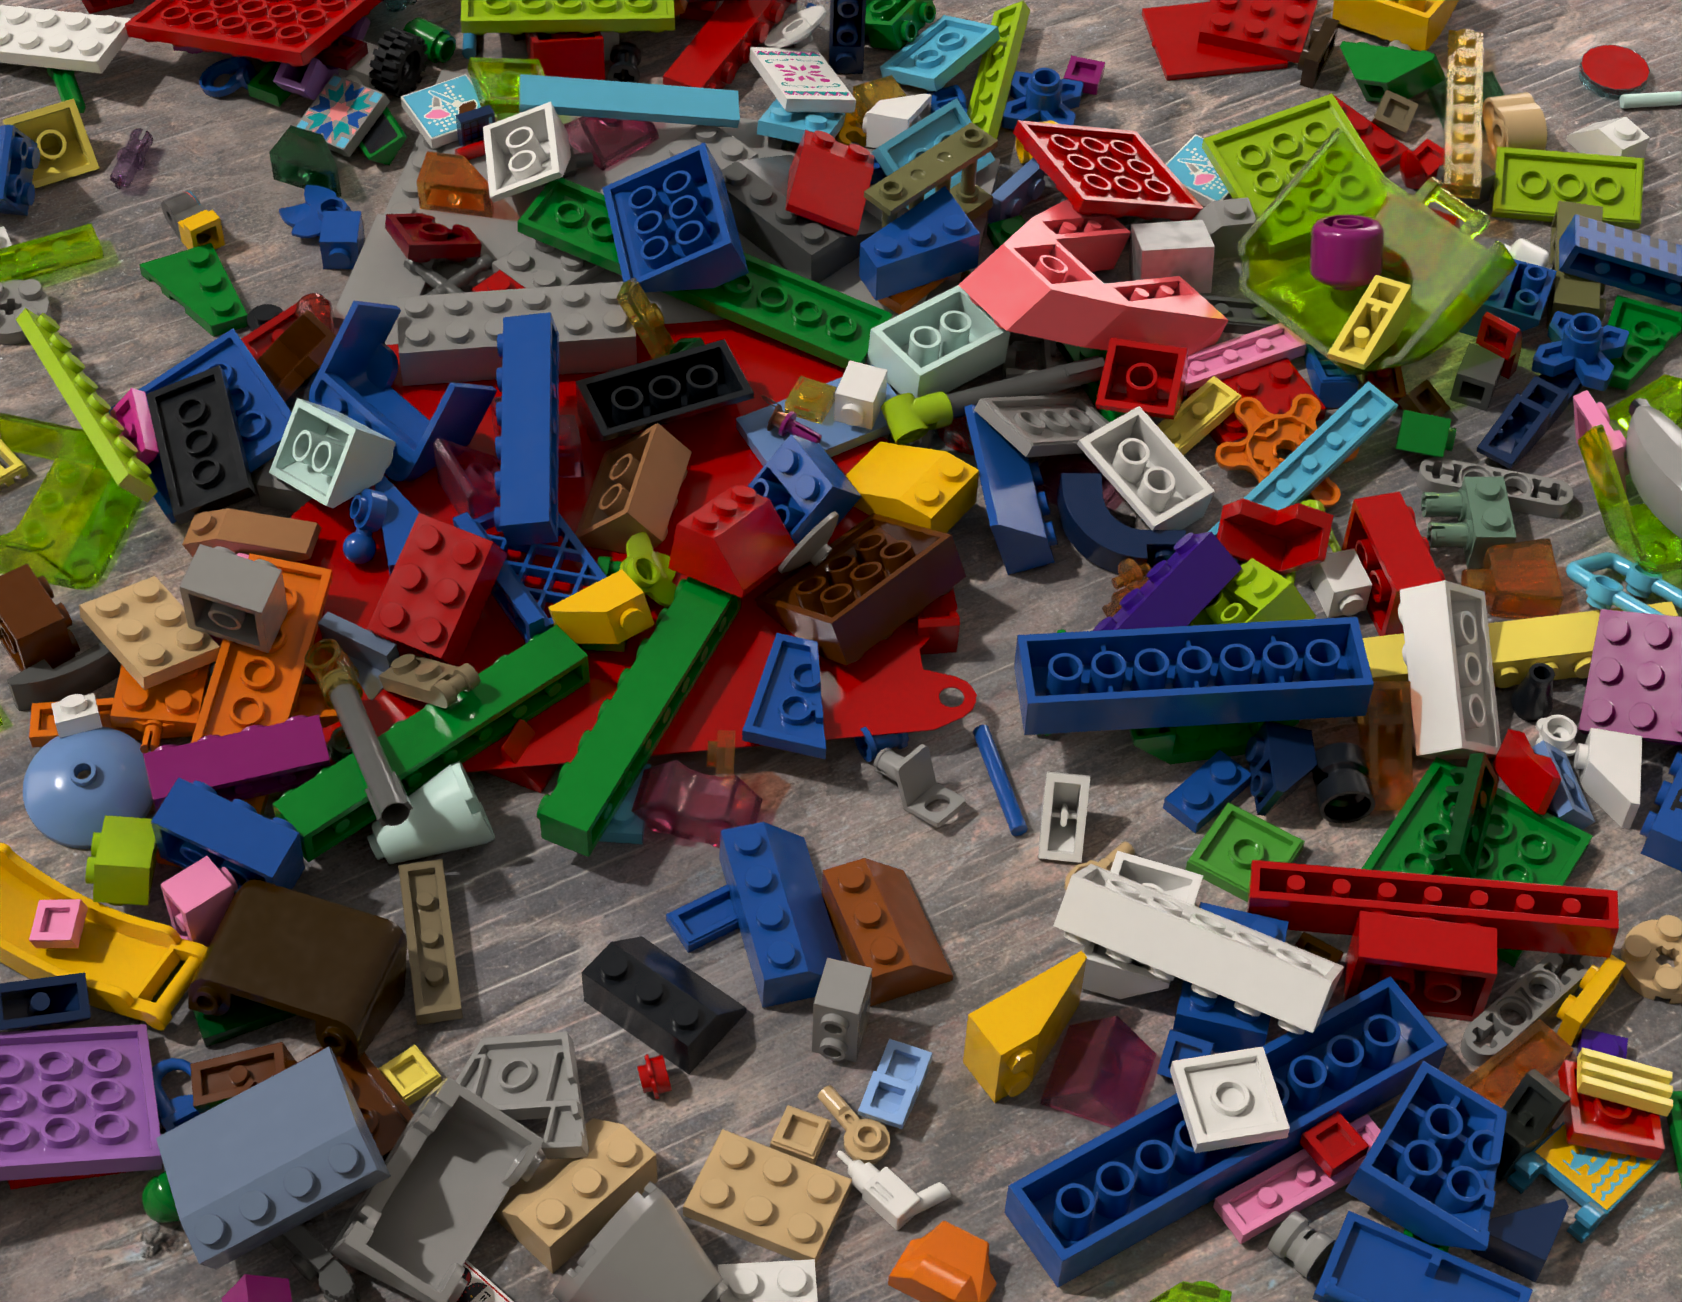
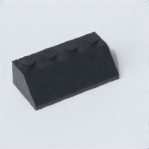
M725 339L576 381L578 416L590 440L596 442H605L646 430L657 423L660 425L754 398V392Z

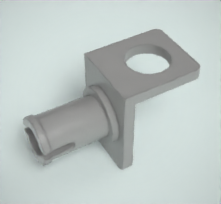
M924 744L919 745L905 758L890 748H884L877 754L874 761L875 772L897 782L903 809L935 827H941L966 806V799L963 796L936 782L929 748ZM936 799H944L949 802V806L939 812H931L926 809V806Z

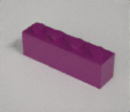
M305 715L293 716L283 723L269 726L252 725L238 733L224 736L207 735L200 738L197 742L179 746L172 744L163 745L152 752L143 753L156 812L178 777L190 783H193L195 780L204 782L211 786L217 792V795L233 801L234 799L245 800L298 788L314 778L323 768L331 766L319 715L310 717Z

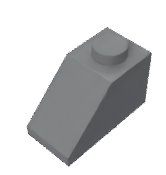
M1248 197L1212 201L1192 219L1203 220L1215 246L1214 259L1252 255L1258 222Z

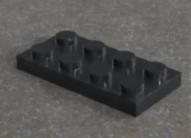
M220 365L146 394L173 516L180 525L192 521L194 514L220 510L255 496L227 377Z

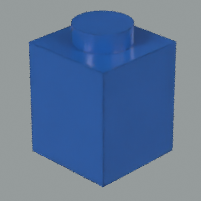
M324 211L319 239L323 269H353L365 241L361 211Z

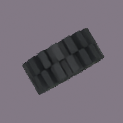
M391 28L390 32L386 31L384 39L380 38L377 42L379 45L378 50L374 48L373 55H375V59L370 61V67L373 68L369 72V78H372V86H375L374 88L399 98L410 94V91L414 92L417 89L416 82L420 83L422 80L421 72H425L426 69L423 63L428 60V54H425L428 49L427 45L424 44L425 40L420 36L397 28Z

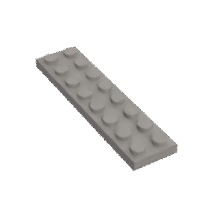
M696 125L611 183L704 142L720 170L737 160L758 158V153L718 126ZM601 189L600 191H598V193H601V194L604 195L603 189ZM531 237L492 263L493 274L501 270L525 288L586 284L606 270L603 267Z

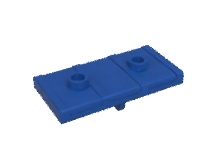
M1348 1211L1312 1299L1318 1302H1529L1533 1289Z

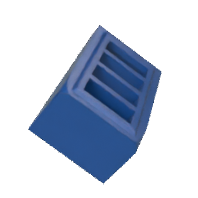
M1306 344L1303 357L1312 390L1326 408H1340L1358 389L1359 381L1352 367L1337 361H1321L1331 360L1328 359V352L1333 344Z

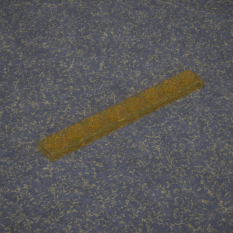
M1471 29L1448 31L1442 196L1479 199L1482 180L1484 32H1475Z

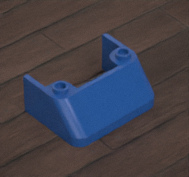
M354 300L310 387L309 402L336 410L395 441L391 464L385 470V474L394 481L412 482L469 445L497 390L493 386L450 382L431 420L427 419L391 388L398 372V359L394 351L385 344V341L401 309L394 305Z

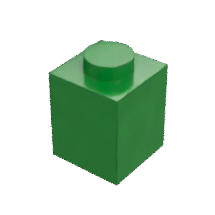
M1403 410L1395 449L1443 458L1445 450L1452 452L1457 428L1450 427L1451 419Z

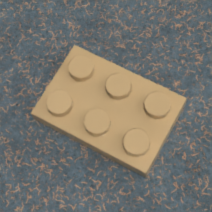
M155 576L79 605L80 618L144 690L217 660L220 646L209 634L188 628L184 607Z
M722 1129L683 1205V1216L794 1260L815 1259L816 1266L852 1189V1179Z

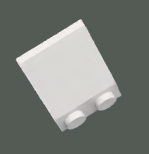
M551 102L483 127L489 195L493 203L563 177L571 158L569 136Z

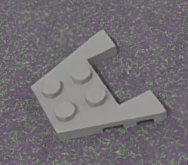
M568 1032L482 1038L457 1077L456 1082L514 1120L548 1118L543 1138L545 1141L541 1147L547 1159L588 1157L589 1147L574 1042Z

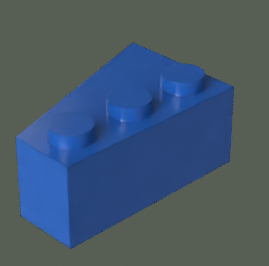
M944 186L860 243L859 277L875 301L976 268L978 267L980 233L946 186Z

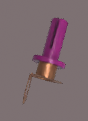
M761 395L764 401L775 407L768 422L767 431H771L776 426L779 428L778 434L782 437L786 436L789 432L815 443L821 442L822 435L795 421L797 413L790 411L788 414H785L779 403ZM768 400H770V401H772L773 403L777 404V406H775V405L769 403Z

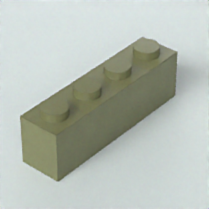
M1558 201L1551 225L1549 263L1553 264L1552 270L1557 272L1547 300L1546 329L1549 328V324L1557 311L1571 315L1590 313L1597 316L1601 322L1604 318L1606 299H1601L1600 295L1604 294L1606 284L1559 271V239L1572 218L1577 214L1602 222L1603 207Z

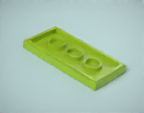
M1497 147L1491 217L1552 222L1558 201L1601 206L1603 207L1602 222L1621 228L1639 229L1642 214L1645 158Z

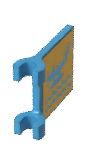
M1564 1121L1532 1152L1524 1154L1515 1163L1513 1168L1516 1171L1508 1177L1507 1182L1522 1194L1540 1174H1543L1582 1206L1574 1216L1576 1221L1568 1227L1567 1232L1580 1243H1583L1600 1223L1658 1167L1661 1161L1567 1144Z

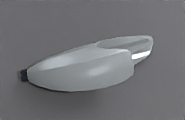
M1634 399L1629 406V413L1632 418L1628 424L1625 449L1632 482L1651 512L1669 530L1682 538V429L1661 411L1651 407L1647 399Z

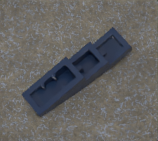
M1574 369L1554 377L1540 374L1539 377L1534 376L1522 394L1517 393L1478 445L1477 452L1512 469L1543 437L1572 401L1573 396L1582 388V384Z

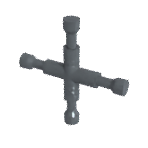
M484 254L477 260L475 265L469 269H462L448 280L432 268L427 269L421 263L407 258L404 261V267L410 272H417L423 277L424 282L434 288L426 295L465 293L461 289L474 280V276L480 272L490 270L494 261L488 254Z

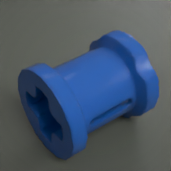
M867 727L860 728L865 737H854L859 753L867 762L874 761L877 754L884 748L892 749L897 747L898 749H903L908 746L909 741L908 733L872 736Z

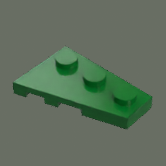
M212 243L139 264L141 275L149 282L153 280L159 285L162 293L170 300L174 298L185 308V313L213 337L225 334L233 328L238 330L248 326L247 313Z
M1617 294L1607 325L1628 330L1629 337L1622 357L1609 359L1614 365V370L1608 386L1627 390L1682 333V313Z

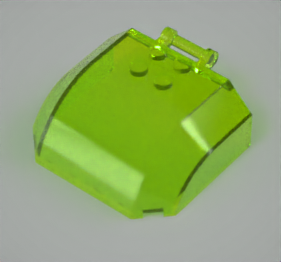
M1336 128L1238 241V255L1241 258L1242 277H1239V291L1328 359L1329 350L1370 284L1356 287L1352 291H1340L1334 289L1333 286L1325 285L1315 280L1310 273L1312 226L1317 220L1333 215H1359L1370 217L1380 222L1384 229L1383 261L1380 276L1411 285L1410 318L1396 342L1364 370L1328 359L1348 375H1365L1415 363L1431 355L1459 332L1517 264L1506 246L1499 240L1495 241L1489 249H1486L1473 239L1476 235L1483 233L1489 226L1491 217L1481 209L1474 210L1444 189V183L1435 177L1429 178L1414 196L1410 195L1371 165L1356 150L1345 132L1340 128ZM1436 201L1465 223L1458 229L1427 206L1430 202Z

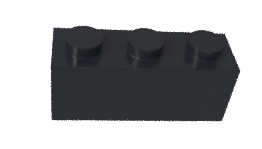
M642 936L610 942L581 972L584 1002L654 1051L663 1055L664 1058L687 1074H690L747 1013L745 1006Z

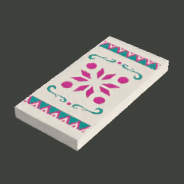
M750 47L749 60L786 112H855L856 99L818 49Z

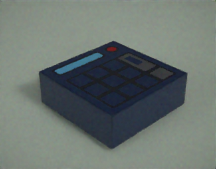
M490 105L456 115L458 143L461 147L484 140L483 127L495 123V112Z

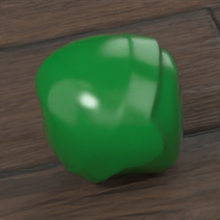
M166 1171L159 1176H153L142 1193V1204L146 1214L153 1221L159 1223H170L179 1220Z

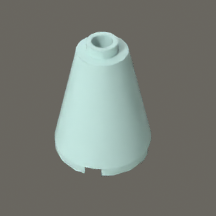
M460 761L450 764L408 796L413 809L410 810L407 820L397 826L385 825L382 827L377 820L371 825L374 833L367 836V839L377 860L385 857L389 864L488 844V842L495 839V834L482 803L479 802L474 792L475 788Z

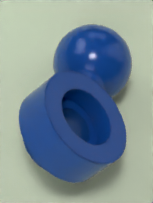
M366 488L352 500L350 517L354 519L356 532L348 535L343 543L344 555L352 563L365 564L376 553V543L372 533L380 529L386 516L387 497L384 492Z

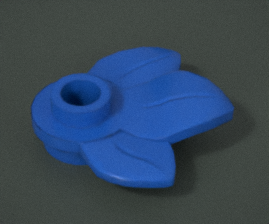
M306 185L304 189L305 203L280 208L279 214L287 225L293 227L292 236L312 238L320 235L324 211H351V209L343 199L336 196L334 191L321 186Z

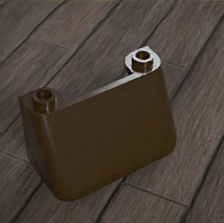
M253 879L246 881L233 896L189 986L188 1009L207 1015L221 1016L226 1014L233 1006L235 995L315 1020L316 1038L323 1049L330 1047L334 1055L358 1062L405 995L406 935L396 923L388 919L262 880Z

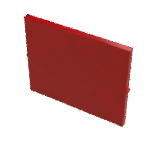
M1209 2L1142 8V17L1166 81L1285 69L1288 67V61L1199 43V31Z

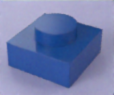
M1170 1029L1157 1074L1172 1078L1170 1073L1172 1061L1213 1055L1217 1043Z

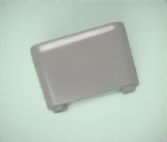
M447 1077L426 1096L384 1162L391 1177L366 1189L331 1245L329 1252L344 1263L421 1302H456L468 1283L467 1280L462 1278L465 1271L463 1264L510 1187L517 1183L520 1178L525 1182L529 1181L539 1167L542 1157L537 1152L545 1140L450 1077Z

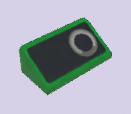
M386 107L359 146L369 160L390 166L407 136Z

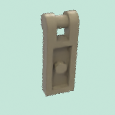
M405 654L396 658L391 663V667L378 676L384 690L442 708L449 707L457 701L459 693L462 691L470 692L481 682L477 671L468 663L456 667L414 654Z

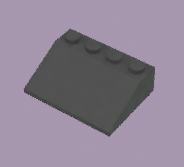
M793 155L737 160L722 169L738 232L788 271L820 283L860 257V243L882 228V222L865 209L856 237L786 211L789 169L794 159Z

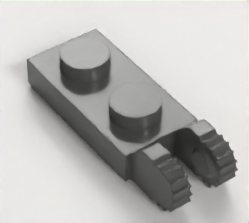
M302 1225L269 1241L277 1250L284 1245L294 1254L290 1261L305 1279L310 1281L315 1276L319 1279V1287L324 1292L327 1302H359L361 1300L360 1292L354 1284L355 1281L351 1274H348L347 1270Z

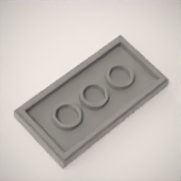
M1078 394L980 398L974 409L1025 457L1084 453L1077 445L1078 441L1110 423Z

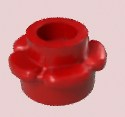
M646 1054L644 1056L646 1064L637 1066L643 1092L653 1091L655 1099H660L659 1094L672 1091L663 1055L649 1058V1055Z

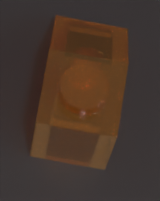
M427 151L416 181L420 209L492 218L494 207L489 195L488 181L462 155Z

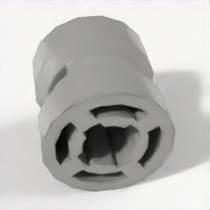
M1294 1211L1276 1230L1268 1244V1249L1279 1258L1287 1257L1292 1260L1295 1270L1308 1279L1325 1262L1336 1241L1324 1231L1315 1232L1309 1227L1308 1219L1298 1211Z

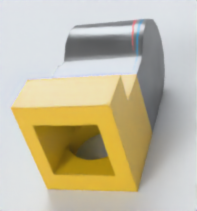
M187 190L162 201V211L168 224L187 249L212 243L214 249L225 245L220 217L213 210L208 211L200 203L194 192ZM208 234L211 238L205 243L198 244L196 235Z

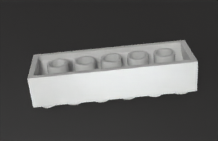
M1093 864L1086 866L1071 876L1053 925L1064 930L1063 936L1072 942L1089 945L1091 941L1107 948L1105 953L1118 961L1131 963L1132 959L1149 965L1148 971L1159 978L1173 981L1175 977L1192 983L1191 989L1200 995L1217 998L1219 994L1235 1001L1234 1007L1252 1016H1260L1261 1012L1279 1019L1277 1024L1281 1028L1301 1035L1304 1034L1305 1030L1313 1033L1319 1026L1344 969L1342 965Z

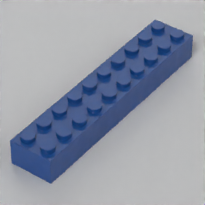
M1390 976L1324 1012L1319 1026L1313 1033L1305 1030L1304 1034L1301 1035L1289 1031L1263 1046L1290 1127L1287 1138L1195 1153L1176 1093L1008 1185L1004 1213L1058 1288L1304 1149L1300 1144L1302 1134L1337 1111L1350 1123L1405 1092L1423 1061L1439 1070L1448 1044Z

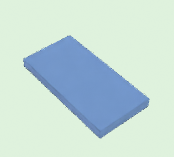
M842 377L777 402L781 405L783 413L788 414L790 411H794L797 413L795 421L822 435L821 442L818 444L822 446L830 457L891 433L881 410L872 430L834 421L835 392ZM888 383L884 402L897 396ZM772 405L736 418L737 431L763 467L790 436L789 432L784 437L778 434L779 428L776 426L771 431H767L768 422L775 409Z

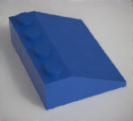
M705 142L602 187L624 287L628 294L715 288L749 273L723 173Z

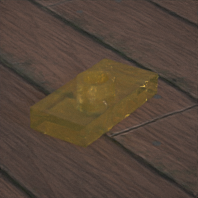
M636 277L624 282L616 299L651 357L656 359L669 355L674 341L664 326V317L660 308L655 303L651 304Z

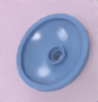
M101 727L59 738L58 735L45 744L30 762L23 782L24 805L35 827L45 837L57 844L77 849H91L93 832L101 833L105 815L145 818L152 807L153 798L143 753L140 751L141 744L128 734L109 727ZM84 770L91 771L87 778H77L80 772Z

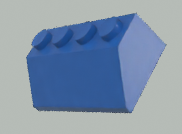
M976 405L964 406L990 527L1007 574L1010 575L1054 563L1051 546L1058 545V540L1052 521L1045 522L1044 516L1051 514L1045 491L1038 492L1037 486L1044 484L1038 461L1032 463L1030 457H1025L974 410Z
M766 822L720 830L719 860L726 884L729 887L734 912L738 917L739 929L762 1008L816 997L827 958L842 961V957L805 838Z

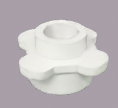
M1557 714L1547 718H1540L1536 722L1535 727L1539 731V738L1535 745L1544 740L1566 753L1567 756L1575 755L1577 748L1575 736L1578 732V727L1570 718Z

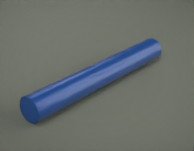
M979 725L974 728L973 735L1010 832L1013 836L1023 835L1027 832L1028 828L990 729L987 725Z

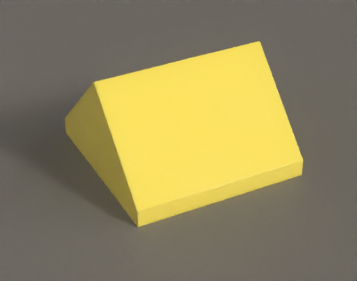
M74 98L2 120L3 125L15 126L37 143L40 151V163L33 173L32 183L35 189L100 169Z

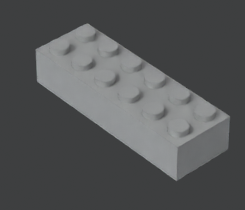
M624 282L396 297L397 307L401 309L397 318L403 386L495 380L496 370L502 367L503 358H500L497 348V335L503 334V317L551 312L559 333V375L606 372L637 364L632 295L628 294L625 290Z

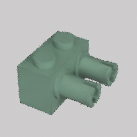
M1464 477L1461 489L1458 492L1422 493L1421 511H1423V518L1457 517L1458 523L1429 522L1426 535L1430 548H1463L1467 569H1507L1517 537L1504 477Z

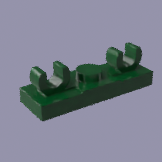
M1485 752L1470 753L1467 768L1456 767L1450 771L1451 777L1455 784L1458 785L1447 786L1445 791L1451 802L1456 804L1450 809V823L1452 826L1450 835L1439 834L1433 837L1435 846L1438 851L1442 852L1439 854H1429L1428 859L1435 870L1445 871L1452 868L1457 877L1476 878L1499 779Z

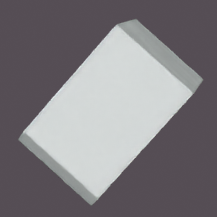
M1047 771L1041 812L1038 859L1082 863L1090 776Z

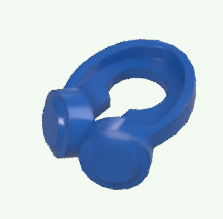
M232 56L209 66L200 76L199 84L206 95L210 97H223L243 86L248 90L247 85L257 75V72L252 62L245 57ZM236 72L224 86H213L218 76L222 74L230 75Z

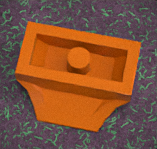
M942 1221L924 1237L910 1241L890 1273L888 1285L920 1302H989L997 1285L990 1272L989 1243L947 1221Z

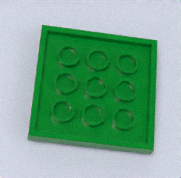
M1436 756L1361 869L1457 877L1452 868L1445 871L1435 870L1428 859L1429 854L1442 853L1435 846L1433 837L1439 834L1450 835L1451 832L1450 809L1456 803L1451 802L1445 790L1447 786L1458 785L1455 784L1450 775L1451 769L1457 766ZM1497 787L1476 879L1565 886L1589 847L1593 836L1547 812L1545 815L1537 814L1518 797ZM1497 948V958L1515 967L1525 950Z

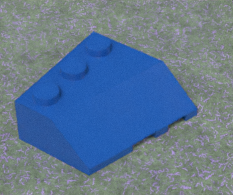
M1423 1061L1345 1191L1429 1244L1486 1251L1490 1235L1488 1231L1490 1213L1494 1207L1496 1193L1494 1191L1496 1171L1501 1159L1507 1111Z

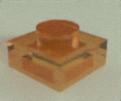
M718 730L716 741H708L707 767H714V778L731 779L734 775L735 731Z

